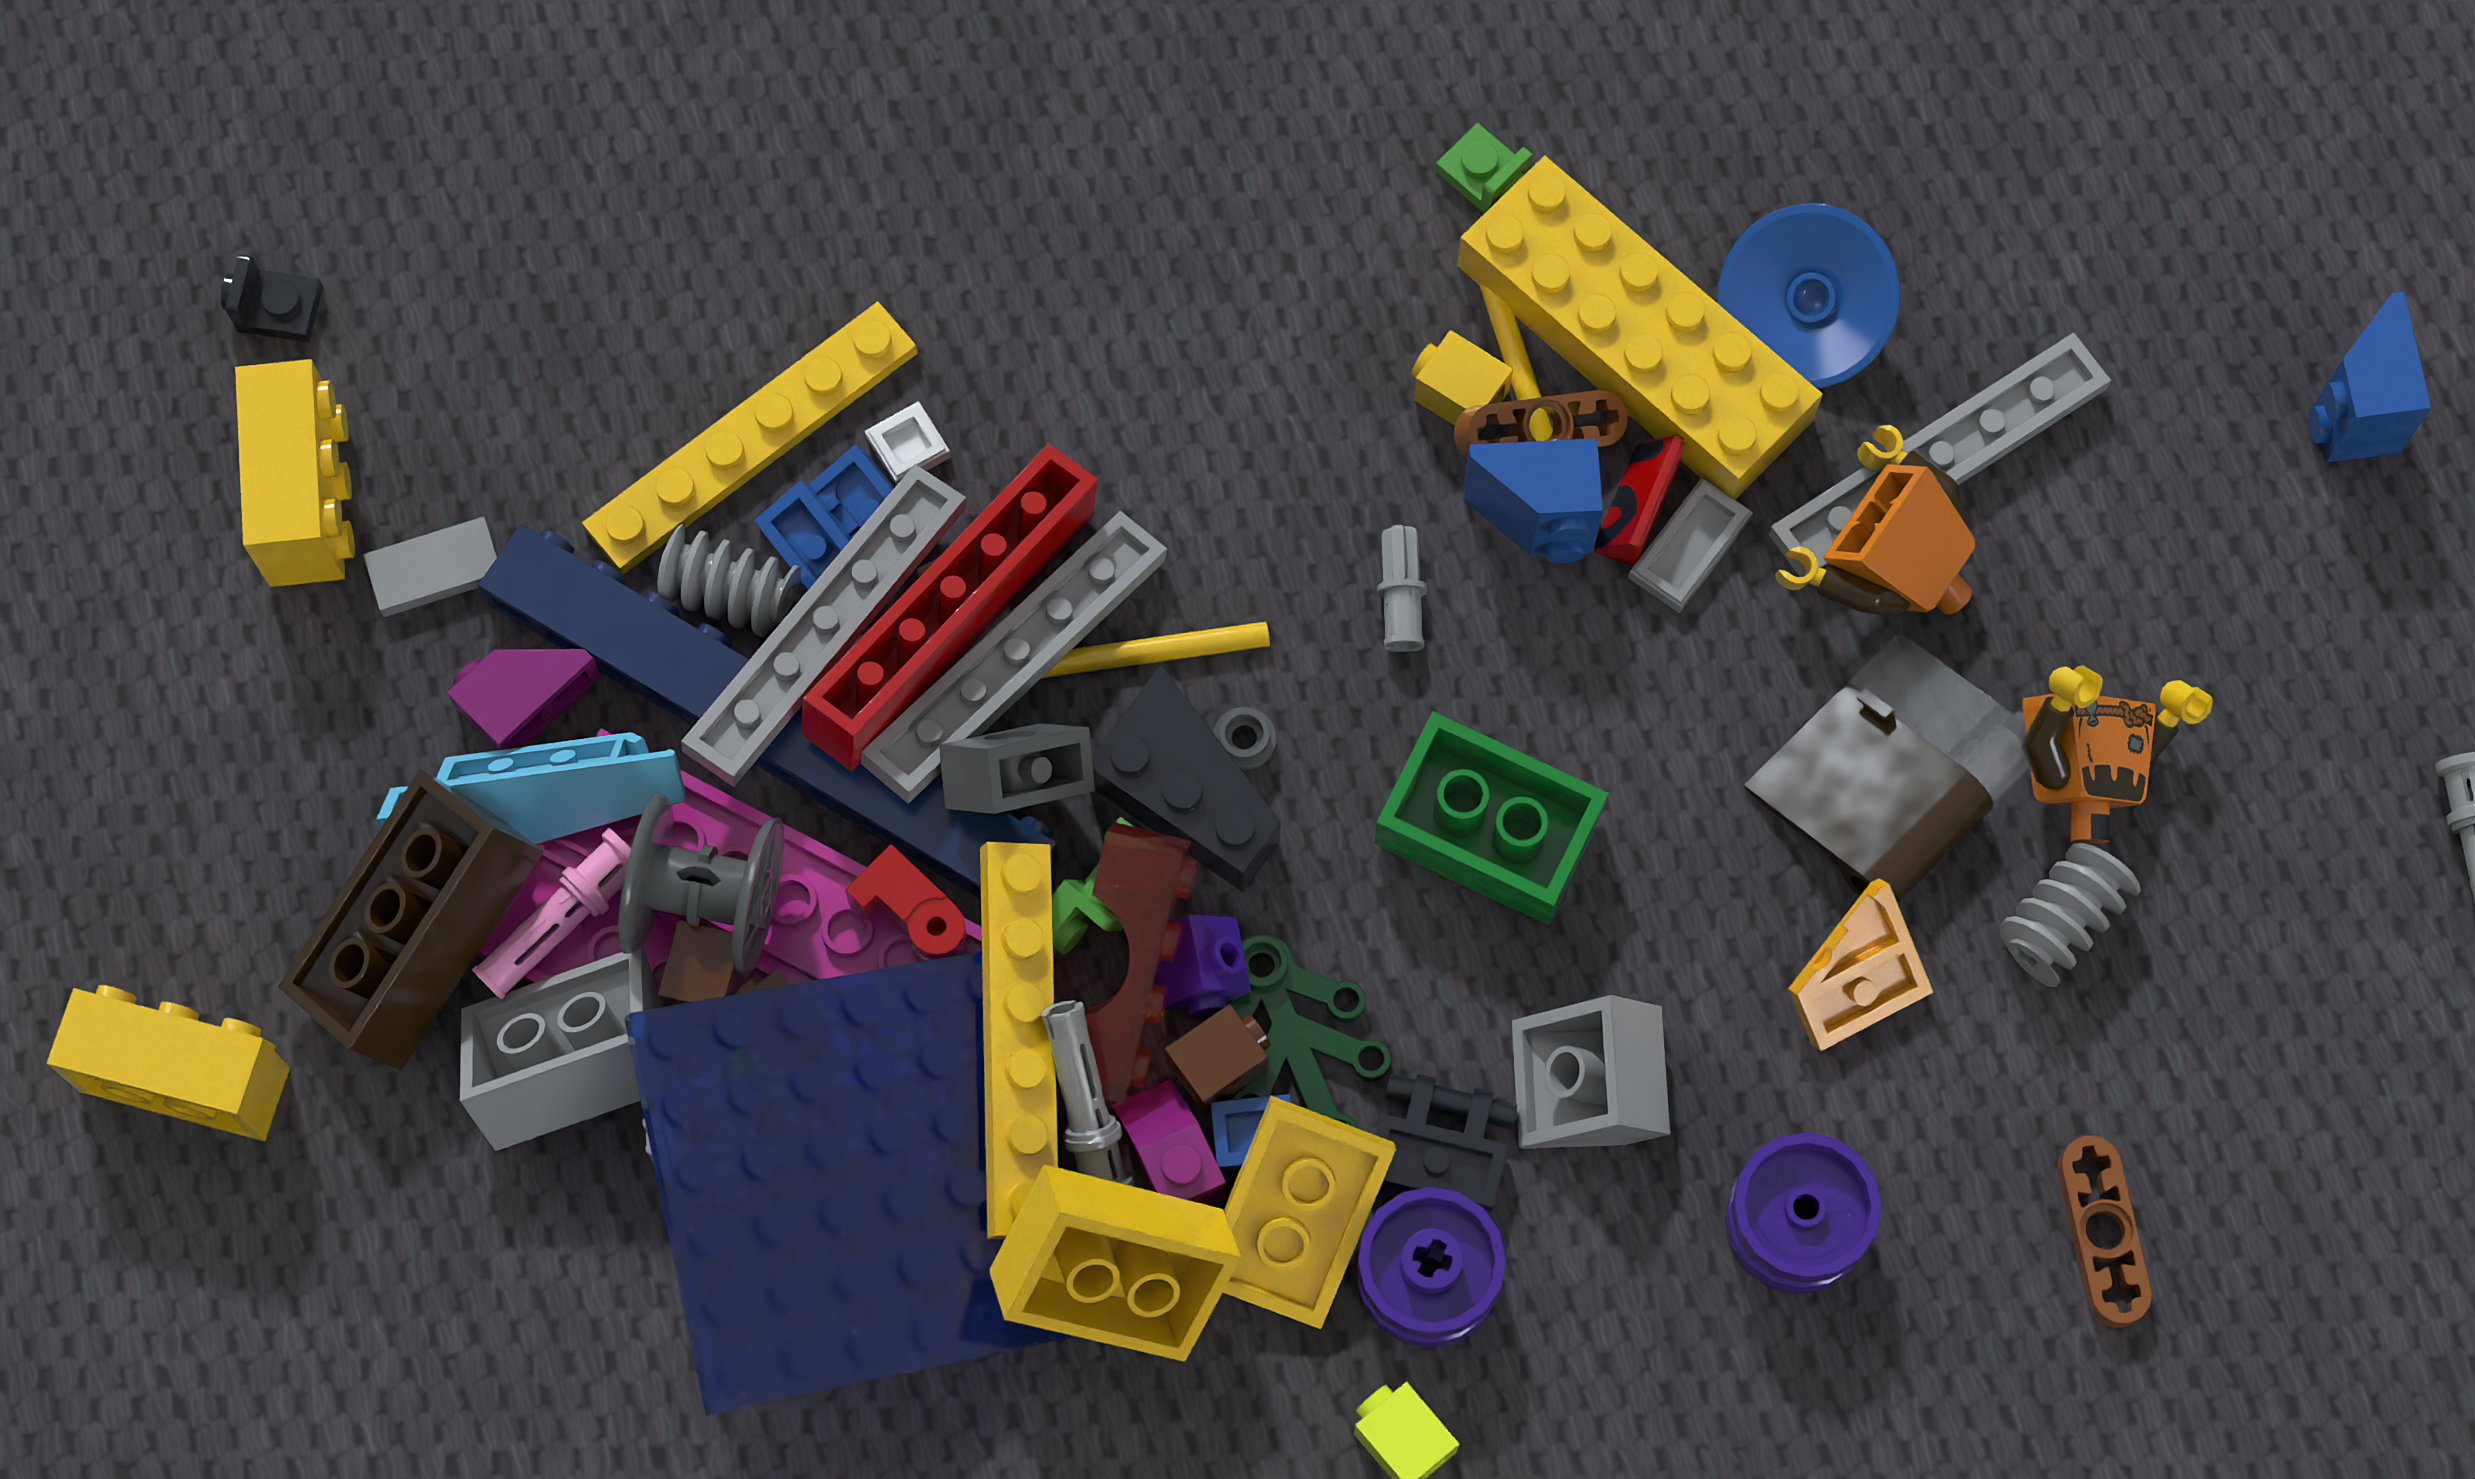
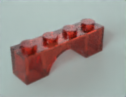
M1117 822L1106 832L1092 895L1109 907L1121 922L1129 943V969L1121 990L1101 1004L1084 1008V1014L1102 1085L1104 1099L1124 1104L1132 1093L1133 1087L1136 1086L1144 1089L1148 1079L1154 1051L1143 1048L1148 1024L1159 1026L1162 1019L1168 987L1158 985L1163 960L1172 963L1175 961L1182 936L1183 924L1173 922L1178 897L1188 900L1191 895L1198 861L1187 859L1191 845L1189 840ZM1056 1073V1087H1060Z

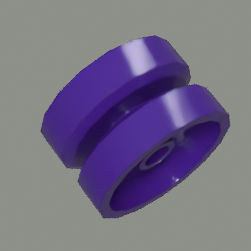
M1804 1132L1780 1136L1754 1153L1730 1191L1724 1221L1729 1247L1747 1273L1769 1288L1800 1294L1825 1290L1850 1273L1877 1235L1882 1205L1877 1180L1861 1155L1836 1138ZM1798 1204L1804 1205L1811 1210L1807 1218L1809 1220H1803L1795 1214L1794 1209Z
M1426 1187L1399 1194L1377 1210L1363 1232L1356 1273L1363 1307L1378 1328L1402 1343L1433 1348L1461 1341L1482 1326L1497 1302L1506 1262L1500 1230L1482 1206L1460 1192ZM1432 1261L1441 1269H1437L1432 1278L1425 1277L1419 1273L1421 1263Z

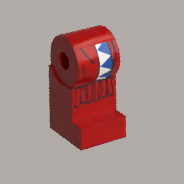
M892 844L845 889L848 904L868 921L880 909L910 937L912 950L920 960L928 965L942 966L950 964L958 959L964 951L967 934L963 914L940 889Z

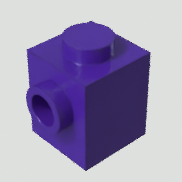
M1189 914L1147 935L1161 1010L1188 1011L1191 1019H1207L1225 1008L1227 1003L1251 992L1237 918Z

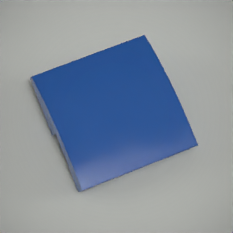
M855 444L810 484L802 480L796 483L758 516L754 522L791 568L793 565L802 567L800 580L809 590L895 487L867 452Z

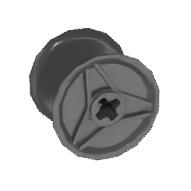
M661 793L653 795L642 814L626 867L618 924L620 948L624 954H630L640 949L652 930L658 911L687 916L688 924L696 927L699 926L700 919L733 925L732 962L737 973L746 979L752 975L760 959L775 908L784 851V825L781 818H773L761 826L754 840L748 860L744 861L720 856L716 846L704 845L701 851L672 846L674 831L673 810L665 795Z

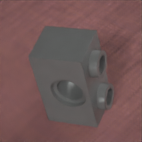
M1039 723L939 744L945 809L995 814L1095 791L1089 727Z

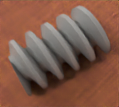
M681 524L670 537L662 554L657 582L658 594L671 603L681 597L684 609L696 612L705 606L707 617L713 620H720L728 613V621L735 628L743 629L751 622L754 635L759 637H767L788 615L799 588L802 567L793 565L784 579L778 577V558L771 556L759 571L754 569V549L747 548L737 562L732 561V541L724 539L715 552L710 553L708 552L709 533L700 531L689 545L684 543L685 524Z
M2085 843L2073 844L2065 854L2066 861L2056 862L2049 871L2050 879L2040 880L2032 890L2033 898L2023 899L2016 908L2017 916L2007 917L1999 927L2000 936L2017 963L2033 978L2047 987H2056L2060 982L2057 973L2050 966L2053 962L2070 970L2076 965L2077 961L2074 955L2067 948L2069 944L2084 951H2088L2092 947L2093 941L2084 930L2086 925L2102 933L2109 928L2108 919L2100 910L2102 907L2115 914H2121L2125 910L2126 904L2117 893V890L2121 889L2133 896H2137L2141 891L2140 884L2130 869L2109 853L2093 845Z

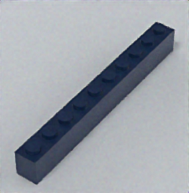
M520 524L478 584L487 604L561 649H585L594 658L601 673L689 726L693 727L749 661L746 657L730 648L732 645L731 640L711 625L701 622L695 628L677 617L680 613L679 610L659 594L648 591L643 597L626 587V578L605 562L595 560L591 566L574 556L575 549L558 534L548 529H543L539 535ZM803 705L754 763V765L886 844H892L901 853L980 900V847L986 842L1049 844L1051 871L1059 860L1057 842L1051 839L1054 833L1045 824L1030 815L1022 813L1019 819L1005 811L990 814L945 809L942 772L909 804L861 763L851 772L802 735Z

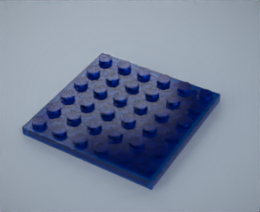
M982 951L633 1012L624 1017L706 1417L1078 1338L1077 1336L1004 1320L989 1271L1005 1239H988Z

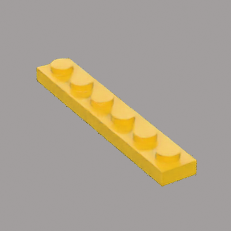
M876 302L583 521L582 525L585 531L618 571L624 575L668 542L676 528L681 524H685V528L918 354L916 344L883 306Z
M986 842L980 847L987 1237L988 1239H1006L1043 1164L1058 1168L1056 1069L1049 1036L1041 1014L1045 1008L1054 1005L1051 852L1049 844Z

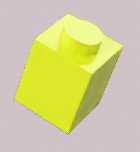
M1407 1382L1394 1393L1387 1385H1384L1366 1399L1356 1410L1362 1419L1355 1424L1354 1435L1391 1479H1426L1457 1452L1459 1446L1457 1440Z

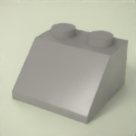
M1608 995L1512 1020L1519 1148L1627 1145L1670 1135L1662 1006Z

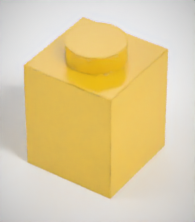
M1450 330L1438 347L1432 343L1428 344L1415 362L1411 371V375L1416 378L1414 400L1455 425L1460 414L1469 407L1501 403L1510 391L1513 368ZM1484 427L1477 429V436Z

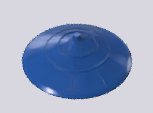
M1816 203L1787 206L1765 215L1752 224L1731 248L1722 267L1717 290V303L1817 389L1830 387L1850 379L1866 368L1878 356L1893 331L1900 302V284L1896 265L1888 247L1878 233L1864 220L1844 209Z

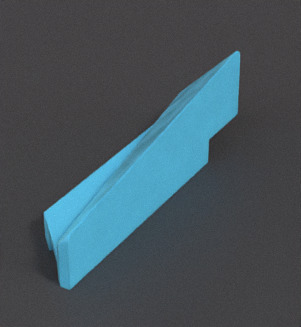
M631 732L446 757L436 777L506 821L534 844L643 814L652 796L658 793L665 795L670 805L681 803L685 797V787L675 751L668 749L666 751L649 753L644 738ZM408 786L390 788L376 819L379 830Z

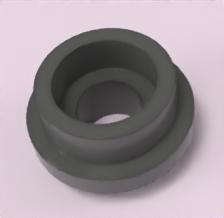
M1238 707L1226 712L1219 718L1213 730L1214 735L1241 770H1252L1265 764L1272 756L1276 746V731L1273 723L1263 712L1254 708ZM1249 731L1254 734L1257 741L1249 749H1239L1233 744L1232 738L1237 732Z

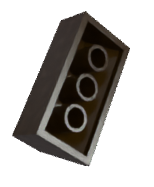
M419 769L282 979L278 988L349 1050L402 1070L544 851L506 821L428 772Z

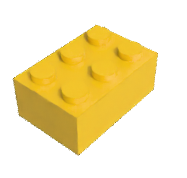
M312 359L235 367L243 546L270 587L345 579L344 559L354 558L355 544L350 521H342L341 500L351 499L352 495L347 462H339L338 442L348 441L349 437L348 420L344 405H336L331 380L323 381Z
M98 985L96 994L73 988L47 1064L75 1089L84 1094L265 1142L290 1067L275 1052L276 1045L260 1037L262 1033L260 1028L230 1018H224L221 1027L198 1021L200 1015L198 1012L170 1002H161L158 1010L135 1004L137 1000L135 995L106 985Z
M1043 1164L989 1271L1004 1320L1185 1362L1242 1256L1225 1213L1221 1208Z

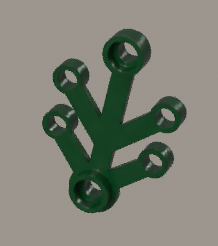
M1255 934L1246 937L1241 942L1251 992L1233 1000L1231 1006L1241 1019L1248 1014L1253 1017L1262 1000L1272 1024L1267 1035L1271 1047L1264 1051L1268 1056V1071L1248 1084L1244 1089L1238 1091L1232 1100L1270 1096L1284 1062L1287 1060L1308 1110L1361 1130L1359 1124L1352 1117L1338 1113L1312 1050L1352 1066L1354 1073L1360 1079L1374 1082L1382 1079L1389 1071L1391 1063L1389 1049L1378 1040L1368 1039L1361 1041L1297 1015L1287 991L1327 1005V1010L1333 1019L1342 1023H1350L1359 1019L1365 1010L1366 997L1363 989L1352 981L1337 983L1294 965L1290 949L1282 940L1275 936ZM1259 957L1269 959L1274 965L1273 972L1264 978L1254 976L1249 969L1250 963ZM1341 992H1351L1357 997L1359 1004L1351 1012H1342L1334 1005V998ZM1367 1050H1374L1381 1054L1384 1063L1381 1068L1375 1071H1368L1360 1065L1359 1056Z

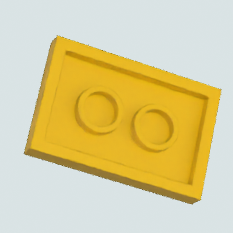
M1270 1096L1223 1210L1242 1256L1223 1293L1321 1329L1396 1151L1395 1143Z

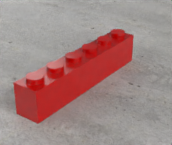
M1048 444L803 698L802 735L852 772L861 763V752L952 667L1092 519L1098 479Z

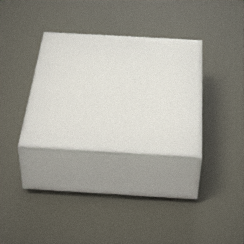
M919 401L865 431L868 442L896 486L914 464L927 471L951 457L950 450Z

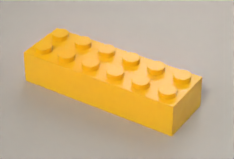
M1545 155L1461 236L1457 266L1477 284L1487 287L1501 298L1513 311L1516 318L1599 390H1609L1618 395L1625 404L1627 414L1655 439L1671 435L1683 437L1685 447L1681 461L1700 478L1705 479L1732 499L1736 500L1814 421L1823 393Z

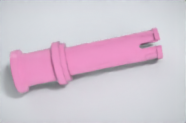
M610 828L602 834L604 842L576 869L568 866L562 872L563 877L559 881L563 886L526 921L520 924L479 966H475L472 969L500 1000L590 913L594 917L599 913L603 915L609 909L607 901L623 887L626 867L631 848Z

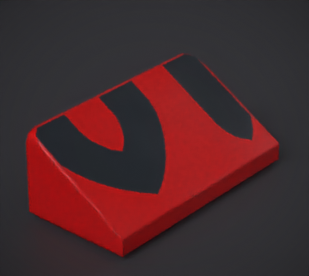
M1671 435L1645 441L1635 447L1597 536L1594 547L1596 553L1631 567L1638 562L1680 465L1685 447L1683 437Z

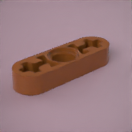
M1609 390L1585 391L1469 407L1460 414L1454 427V439L1458 450L1466 458H1468L1469 445L1534 442L1536 440L1531 435L1529 422L1534 411L1542 408L1549 413L1553 421V432L1548 441L1597 439L1598 447L1614 444L1623 436L1627 427L1628 414L1621 398ZM1595 411L1603 412L1604 424L1574 427L1572 415L1588 414ZM1509 424V437L1479 441L1477 436L1478 428Z
M2091 1135L2082 1136L2072 1141L2060 1155L2057 1164L2058 1179L2088 1308L2093 1317L2103 1325L2111 1328H2124L2134 1324L2147 1312L2152 1298L2151 1287L2120 1155L2116 1148L2104 1138ZM2082 1151L2089 1152L2092 1161L2104 1162L2106 1169L2096 1177L2098 1194L2100 1197L2111 1191L2115 1201L2102 1199L2094 1201L2085 1207L2080 1206L2078 1198L2087 1199L2092 1193L2087 1175L2083 1173L2075 1174L2073 1166L2082 1158ZM2103 1214L2110 1216L2118 1223L2121 1229V1241L2117 1247L2108 1250L2100 1249L2089 1241L2086 1235V1223L2090 1217ZM2122 1256L2128 1257L2129 1265L2122 1264L2116 1269L2121 1288L2124 1290L2133 1289L2135 1293V1299L2126 1305V1313H2119L2116 1303L2104 1302L2102 1294L2112 1287L2109 1267H2106L2096 1272L2093 1262L2104 1264L2114 1262Z

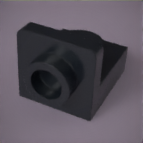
M239 254L234 274L227 273L223 280L221 306L223 310H226L237 332L310 343L323 285L319 278L260 270L252 256Z

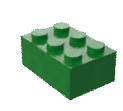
M1432 711L1376 822L1374 844L1549 926L1603 815L1609 793Z

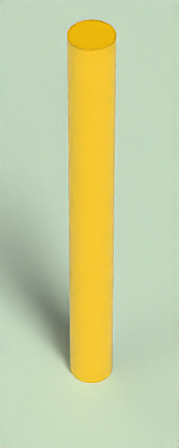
M1479 284L1504 362L1513 368L1511 384L1516 399L1524 400L1542 397L1513 311L1494 292ZM1542 408L1534 411L1529 422L1531 435L1536 441H1548L1553 432L1547 411Z
M1267 622L1074 648L1042 678L1269 647Z

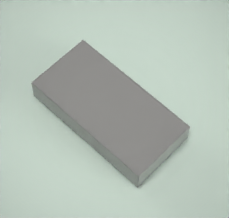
M1701 478L1631 569L1628 578L1680 613L1751 520L1753 512Z
M485 517L363 554L378 607L383 617L479 588V582L498 557Z

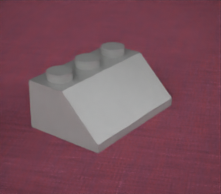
M642 947L630 954L621 952L507 992L502 1000L496 996L461 1009L460 1102L495 1151L534 1139L540 1135L583 1120L592 1119L629 1104L652 1098L657 1092L664 1093L675 1087V1040L663 1004L658 997V989L647 955Z

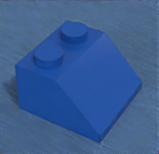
M2396 292L2389 296L2343 358L2329 382L2325 384L2324 390L2314 406L2310 408V434L2314 443L2323 444L2326 462L2400 453L2431 410V403L2405 292Z
M1597 439L1469 445L1463 487L1464 501L1530 556L1546 555V560L1552 563L1578 561L1583 558L1584 553H1593L1603 512Z

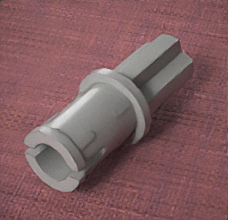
M1395 525L1384 530L1381 536L1383 582L1377 586V595L1384 598L1385 650L1390 652L1418 651L1424 648L1421 597L1427 594V584L1420 581L1419 533L1414 527Z

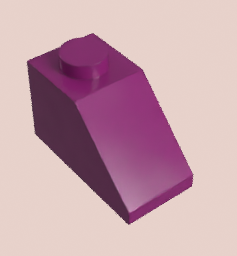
M585 649L493 650L483 660L475 659L465 665L454 678L453 687L447 694L457 712L496 750L526 747L602 676L594 658Z
M1172 1079L1112 1105L1151 1191L1205 1205H1210L1226 1197L1224 1177L1196 1118Z

